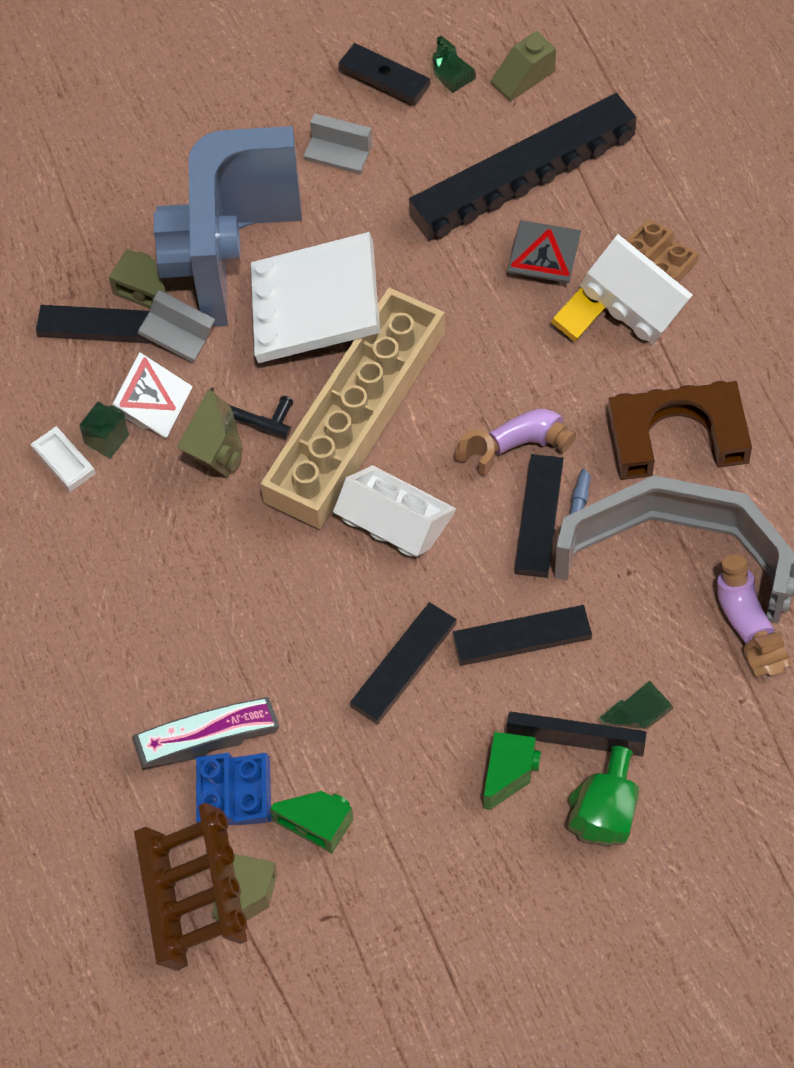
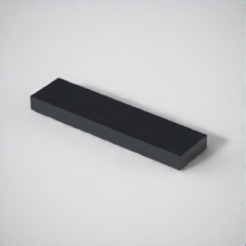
M40 305L36 326L37 337L156 344L137 334L150 311Z
M531 454L515 574L548 578L564 457Z
M429 602L350 701V707L378 725L456 626L457 619Z
M579 605L453 631V639L459 664L463 666L592 639V632L585 606Z
M512 711L509 712L507 720V734L535 737L536 741L608 752H611L612 746H621L632 750L635 756H644L647 732L642 730Z

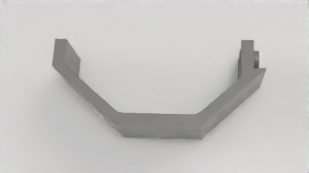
M653 475L563 518L556 547L555 578L568 580L573 558L579 551L646 521L657 520L735 537L771 579L772 591L767 611L768 620L779 623L781 612L789 611L791 598L794 596V552L746 493Z

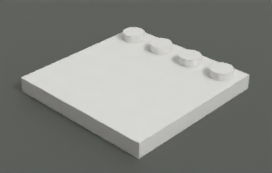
M370 232L251 262L254 355L258 363L380 333L374 247Z

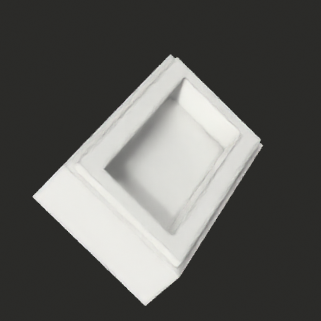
M57 426L31 443L32 450L69 492L96 474L92 465Z

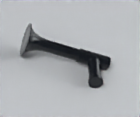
M280 397V402L272 419L229 405L232 408L235 420L282 439H288L291 426L283 424V421L294 403L290 397Z

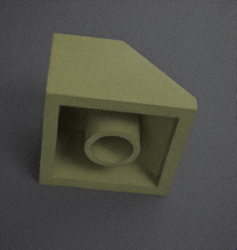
M208 389L177 448L194 461L227 478L231 471L234 472L238 468L242 459L241 452L243 447L232 408L213 391Z

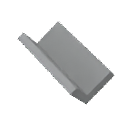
M314 113L310 122L312 138L305 151L304 160L361 174L373 147L372 129Z
M159 290L153 299L150 312L137 334L194 363L211 334L215 319Z

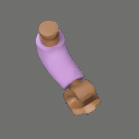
M547 409L531 410L507 421L489 433L476 429L466 432L456 447V460H459L460 463L466 462L470 456L475 454L483 456L479 460V473L485 476L494 465V453L499 455L528 442L539 443L542 446L548 443L552 446L558 445V450L564 453L574 442L576 433L572 430L567 432V426L562 424L563 417L560 414Z
M729 555L722 561L723 572L718 576L717 580L718 599L733 628L746 643L744 654L752 673L755 676L779 674L783 672V668L791 665L784 649V640L774 631L758 601L755 591V578L753 573L747 570L746 558L741 555Z

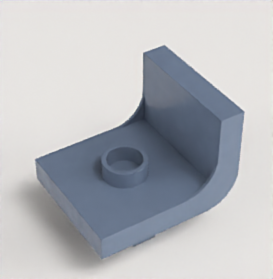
M293 126L221 130L203 136L194 144L189 154V204L156 206V211H154V236L159 277L193 276L200 311L215 319L213 327L228 326L227 260L240 259L239 230L257 223L302 221V200Z

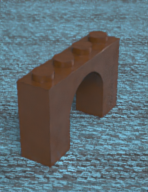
M716 381L708 385H684L677 389H653L646 393H621L615 397H609L607 414L620 480L653 476L655 459L649 432L659 421L674 416L691 418L707 430L711 439L717 468L749 464L752 445L737 381Z

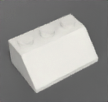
M619 234L605 249L579 285L584 289L588 297L599 301L615 319L626 323L633 329L636 336L644 341H648L652 345L673 322L693 295Z
M372 465L346 477L333 513L341 516L342 520L348 525L360 526L368 530L373 538L380 541H388L398 546V550L403 554L418 557L431 549L454 515L456 508Z

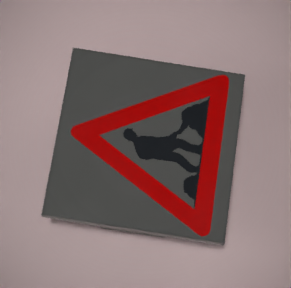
M520 220L508 273L569 283L581 230Z

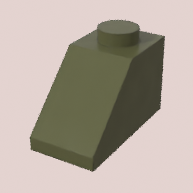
M535 31L513 46L491 79V85L511 102L555 72L556 48L538 31Z
M126 249L109 276L113 295L151 309L153 299L159 290L166 293L162 279L159 277L155 260L143 252L137 253Z

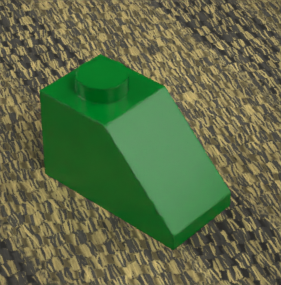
M494 732L484 791V809L491 810L530 783L532 771L539 772L541 751L535 750V737Z
M323 791L276 802L270 808L274 823L333 854L354 820L352 807L347 799L339 794L333 793L329 795Z

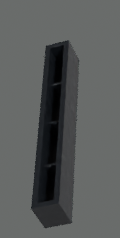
M616 92L410 197V217L428 242L437 237H444L451 230L462 224L471 223L478 216L490 210L500 208L505 202L515 197L525 195L530 189L542 183L552 181L557 175L567 170L576 169L581 163L590 158L601 156L608 149L628 142L635 136L637 117Z

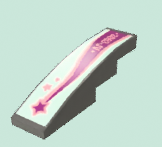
M269 697L203 711L167 722L133 735L132 741L141 767L147 768L207 756L209 750L238 746L242 744L244 738L276 733L279 724Z

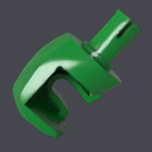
M612 746L606 774L596 773L588 776L571 793L569 802L573 811L568 822V829L577 834L580 841L609 847L611 845H624L627 842L639 798V786L633 781L626 779L631 757L633 756L632 750L621 746Z

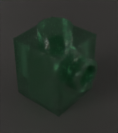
M99 401L79 424L84 444L110 459L129 436L123 412L115 406L110 405L108 407Z

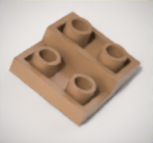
M647 219L626 241L679 283L698 263L699 253L673 241V230Z

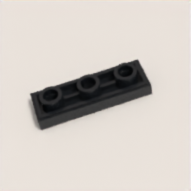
M355 42L339 61V70L413 105H416L430 86L429 77Z

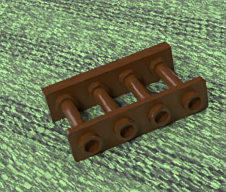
M206 802L198 806L200 822L165 836V834L148 827L134 831L156 964L175 971L188 966L186 956L188 948L221 935L223 938L238 944L247 942L245 930L247 928V920L242 912L239 898L241 894L240 884L235 877L233 866L235 857L233 849L229 845L227 834L228 820L221 809ZM204 835L207 854L171 868L169 860L170 849ZM210 868L213 887L180 901L176 900L174 886L177 881ZM216 901L219 921L183 935L180 922L181 916Z

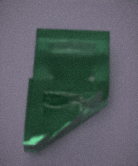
M442 35L437 37L436 53H433L432 58L434 74L453 93L476 79L475 69L457 56L456 46Z
M649 680L625 702L623 699L618 701L600 719L604 724L648 729L669 713L673 706Z

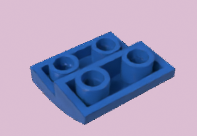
M230 753L196 757V822L201 821L198 806L205 802L221 809L227 817L228 825L271 822V770L268 754L260 753L232 757Z

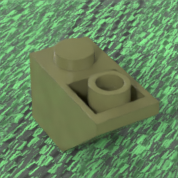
M234 854L233 866L235 877L241 888V894L239 895L241 908L246 920H249L270 906L278 875L276 864L272 861ZM215 901L212 918L216 919V921H219L217 905Z

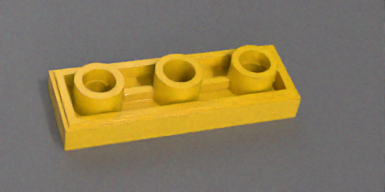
M580 288L551 321L553 325L574 342L606 309L599 301H590V297L586 295L583 288Z

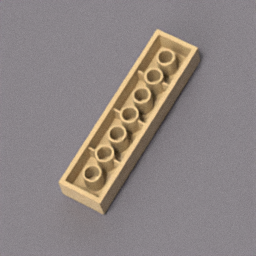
M392 288L387 289L378 303L380 333L353 341L260 484L265 504L318 529L322 528L334 509L346 477L357 473L445 334V312Z

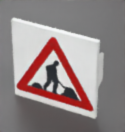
M139 353L112 405L123 411L125 418L140 428L151 429L166 439L193 386L147 356Z

